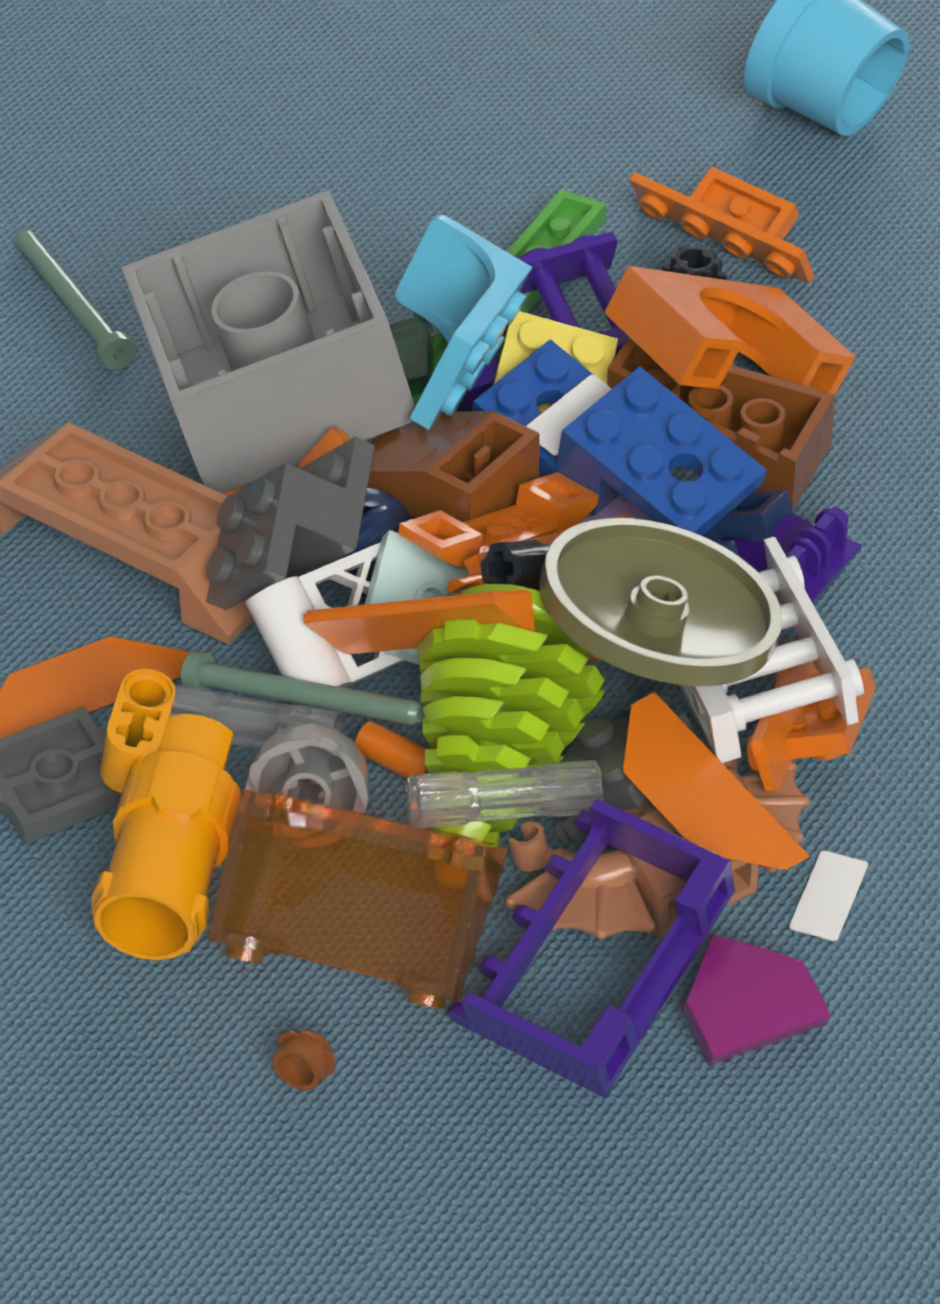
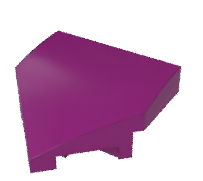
M712 935L701 964L681 1007L685 1011L708 1066L824 1026L831 1018L827 1006L803 961L717 935Z

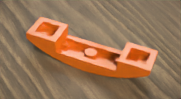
M555 472L519 484L516 504L465 522H460L439 510L400 523L398 534L441 560L460 568H466L464 561L478 553L488 551L490 544L530 540L564 531L578 525L597 506L599 495L559 472Z

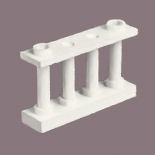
M776 537L764 539L768 570L758 573L769 584L781 604V630L793 627L800 640L775 647L773 654L764 667L745 679L714 686L679 685L712 753L722 763L741 758L738 732L746 730V723L832 698L847 725L859 722L856 697L864 694L859 669L853 659L845 661L805 591L804 578L797 558L795 556L787 558ZM809 662H813L819 673V676L742 699H738L736 694L726 696L728 686Z

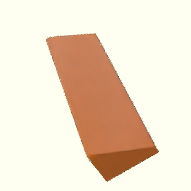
M527 589L309 610L307 614H303L304 623L345 654L417 648L432 628L444 627L445 621L456 619H475L480 624L499 622L535 632L532 593L527 592Z

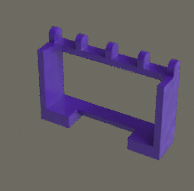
M596 798L590 807L591 812L581 810L574 820L575 826L588 836L573 860L569 861L561 856L551 855L545 864L547 872L559 879L539 912L525 905H518L514 911L512 919L519 926L526 929L506 962L486 955L478 966L483 975L493 980L483 997L481 998L468 992L462 1003L454 1002L448 1012V1016L458 1025L605 1098L734 894L735 887L729 859ZM611 845L687 882L675 900L678 917L619 1009L608 1005L582 1047H579L501 1007L606 846Z

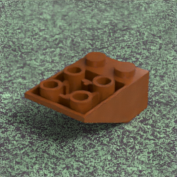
M495 411L454 412L451 417L442 412L429 430L416 422H412L380 434L370 442L375 447L367 488L380 489L393 496L406 508L407 514L414 518L441 510L460 522H465L515 505L519 484L539 478L540 433Z

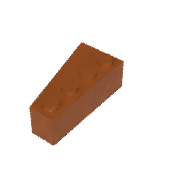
M628 337L608 367L607 385L613 389L639 366L767 469L764 483L754 492L787 490L792 510H794L831 446L836 394L732 365L719 389L679 385Z

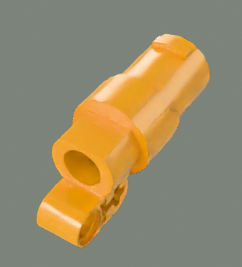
M143 668L130 672L122 680L107 725L100 776L110 789L122 794L113 819L114 838L117 842L108 871H103L94 886L91 895L94 927L107 943L120 952L133 957L158 961L176 958L184 952H189L205 930L210 915L207 892L214 868L222 864L229 852L242 802L239 786L234 782L231 775L226 772L234 732L221 722L206 716L193 714L171 716L175 699V686L172 680L162 672Z

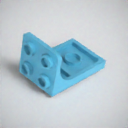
M445 215L435 216L428 225L395 291V297L400 304L428 320L442 333L448 342L440 361L409 418L428 430L442 412L450 417L453 415L466 391H470L473 388L485 365L489 366L505 339V337L501 336L507 324L511 325L527 298L520 290L532 269L530 265Z

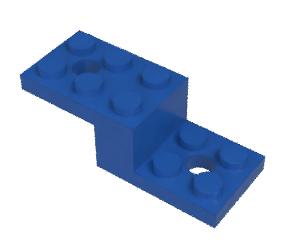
M550 339L474 400L472 411H495L527 426L542 414L538 410V406L544 403H556L588 376L592 375V373ZM640 366L562 430L557 456L552 455L540 445L539 471L545 476L559 472L599 495L597 506L590 512L593 516L597 515L621 494L652 521L676 526L701 536L764 483L767 469ZM680 466L689 467L698 474L699 478L695 481H680L671 475L670 470Z

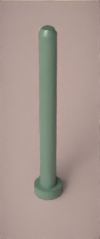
M20 231L16 237L17 246L97 343L96 353L98 359L109 370L116 371L127 367L136 355L134 342L126 333L113 331L32 231Z
M190 652L185 658L181 669L182 686L185 691L191 693L205 694L213 687L409 725L421 722L424 717L423 706L414 700L215 664L213 656L209 653Z

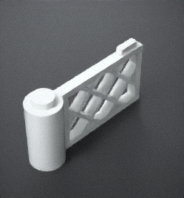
M381 542L300 577L294 576L277 582L256 593L245 602L282 676L346 688L406 661L381 651L375 652L372 661L357 667L351 654L339 651L304 623L303 614H307V611L332 608L325 604L316 586L329 579L352 588L347 606H357L359 604L361 594H368L370 582L366 581L371 562L377 559ZM359 567L356 576L347 573L348 571ZM296 703L298 709L308 707V705ZM311 706L314 714L328 710Z

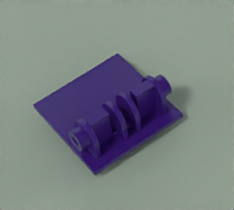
M837 507L821 510L815 518V524L789 513L774 528L775 532L765 538L776 537L786 557L795 556L797 558L804 578L805 591L812 603L862 548V544L847 538L849 519L847 514ZM730 537L727 540H735L739 557L757 572L768 570L764 539L755 542L742 541L741 537Z

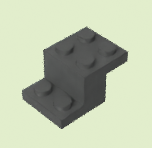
M354 437L332 451H328L325 455L303 468H297L285 463L263 477H259L256 481L236 493L229 495L223 501L217 515V525L221 529L217 549L211 556L207 566L206 575L207 579L210 580L206 602L227 610L284 578L300 577L356 550L375 445Z

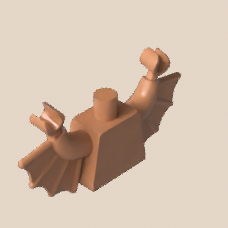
M703 738L701 741L711 751L706 739ZM738 758L723 763L795 841L801 843L803 841V834L800 832L798 819L804 808L810 805V799L803 795L795 783L797 764L794 762L790 763L779 791L766 792L759 771L741 777L737 773ZM647 798L639 809L623 810L683 838ZM527 821L521 824L524 842L513 838L508 839L513 860L521 871L531 872L543 868L551 855H558L572 861L577 854L563 848H558L556 851L550 849L544 828L537 822ZM617 848L614 851L602 853L552 931L560 928L579 929L596 936L600 940L619 932L640 931L648 934L653 933L660 940L665 937L678 917L675 900L687 881ZM730 860L735 892L726 906L757 892L759 866L771 873H775L778 868ZM546 870L508 896L505 904L508 908H517L518 905H525L539 912L559 879L553 877Z

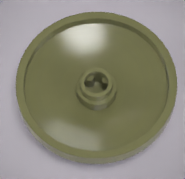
M606 518L573 526L561 533L550 545L540 573L539 590L542 602L553 621L569 638L589 653L617 668L660 682L687 686H714L745 679L755 674L769 661L782 628V612L778 599L769 584L752 566L732 551L706 537L660 522L634 518Z

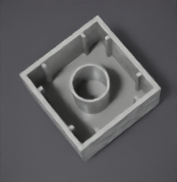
M329 190L121 267L203 485L217 492L226 493L256 481L259 477H263L285 463L297 466L331 426L338 427L351 439L357 437L370 443L380 434L414 422L409 418L415 409V404L389 322Z

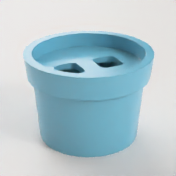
M777 0L762 22L751 45L744 69L746 93L752 98L774 108L781 109L787 107L842 136L852 135L863 128L878 113L895 88L908 57L910 47L909 35L904 29L864 0Z

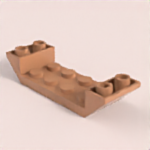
M70 422L31 443L0 469V534L6 533L25 515H28L179 588L182 623L227 645L254 621L245 604L248 599L227 610L206 602L210 580L207 579L206 575L207 566L211 556L217 549L221 529L217 525V515L223 501L228 496Z

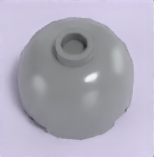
M314 723L288 726L270 736L252 760L245 788L249 814L262 832L272 839H275L277 834L284 840H298L293 845V848L306 851L330 848L349 838L365 814L371 789L366 758L353 740L335 728Z

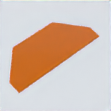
M109 636L10 673L0 689V739L85 707L89 713L115 703L122 680L134 670L143 668L154 669L164 673L172 681L181 678L182 665L189 652Z
M655 692L631 704L623 773L684 839L730 860L788 870L810 857Z

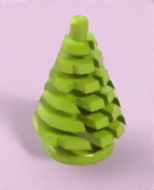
M483 584L467 588L460 594L527 589V592L532 593L535 632L499 622L480 624L475 619H456L445 621L444 627L432 628L417 646L421 672V703L424 706L422 710L425 718L422 719L423 735L432 748L425 749V766L431 779L435 780L429 781V800L433 813L440 812V814L430 819L431 837L433 844L440 845V850L444 852L443 856L438 859L434 881L439 887L447 891L462 892L468 889L474 873L473 861L487 860L491 857L501 843L499 833L514 828L522 814L520 805L524 804L527 797L536 795L544 781L543 776L547 775L551 767L556 766L563 759L564 756H560L563 749L576 738L585 723H580L581 720L596 707L606 691L600 690L605 680L595 665L584 666L591 653L575 643L557 626L548 614L538 590L512 584Z

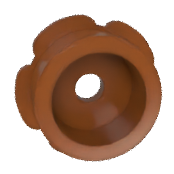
M305 1029L297 1034L293 1030H287L277 1039L279 1049L273 1056L272 1064L276 1074L287 1085L298 1090H312L317 1087L320 1081H325L327 1075L334 1073L336 1068L335 1056L331 1052L329 1042L318 1032Z

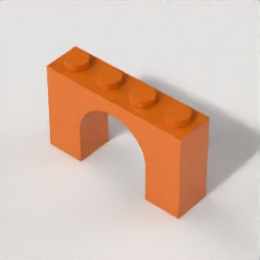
M628 266L604 312L679 385L719 389L737 353L740 352L758 364L772 377L836 394L856 357L785 292L777 287Z

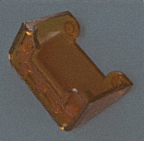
M242 789L208 940L227 944L225 955L242 961L263 964L265 953L285 954L397 982L398 986L409 989L407 1001L431 1008L445 1009L447 999L453 1001L459 1000L503 872L508 848L290 795Z

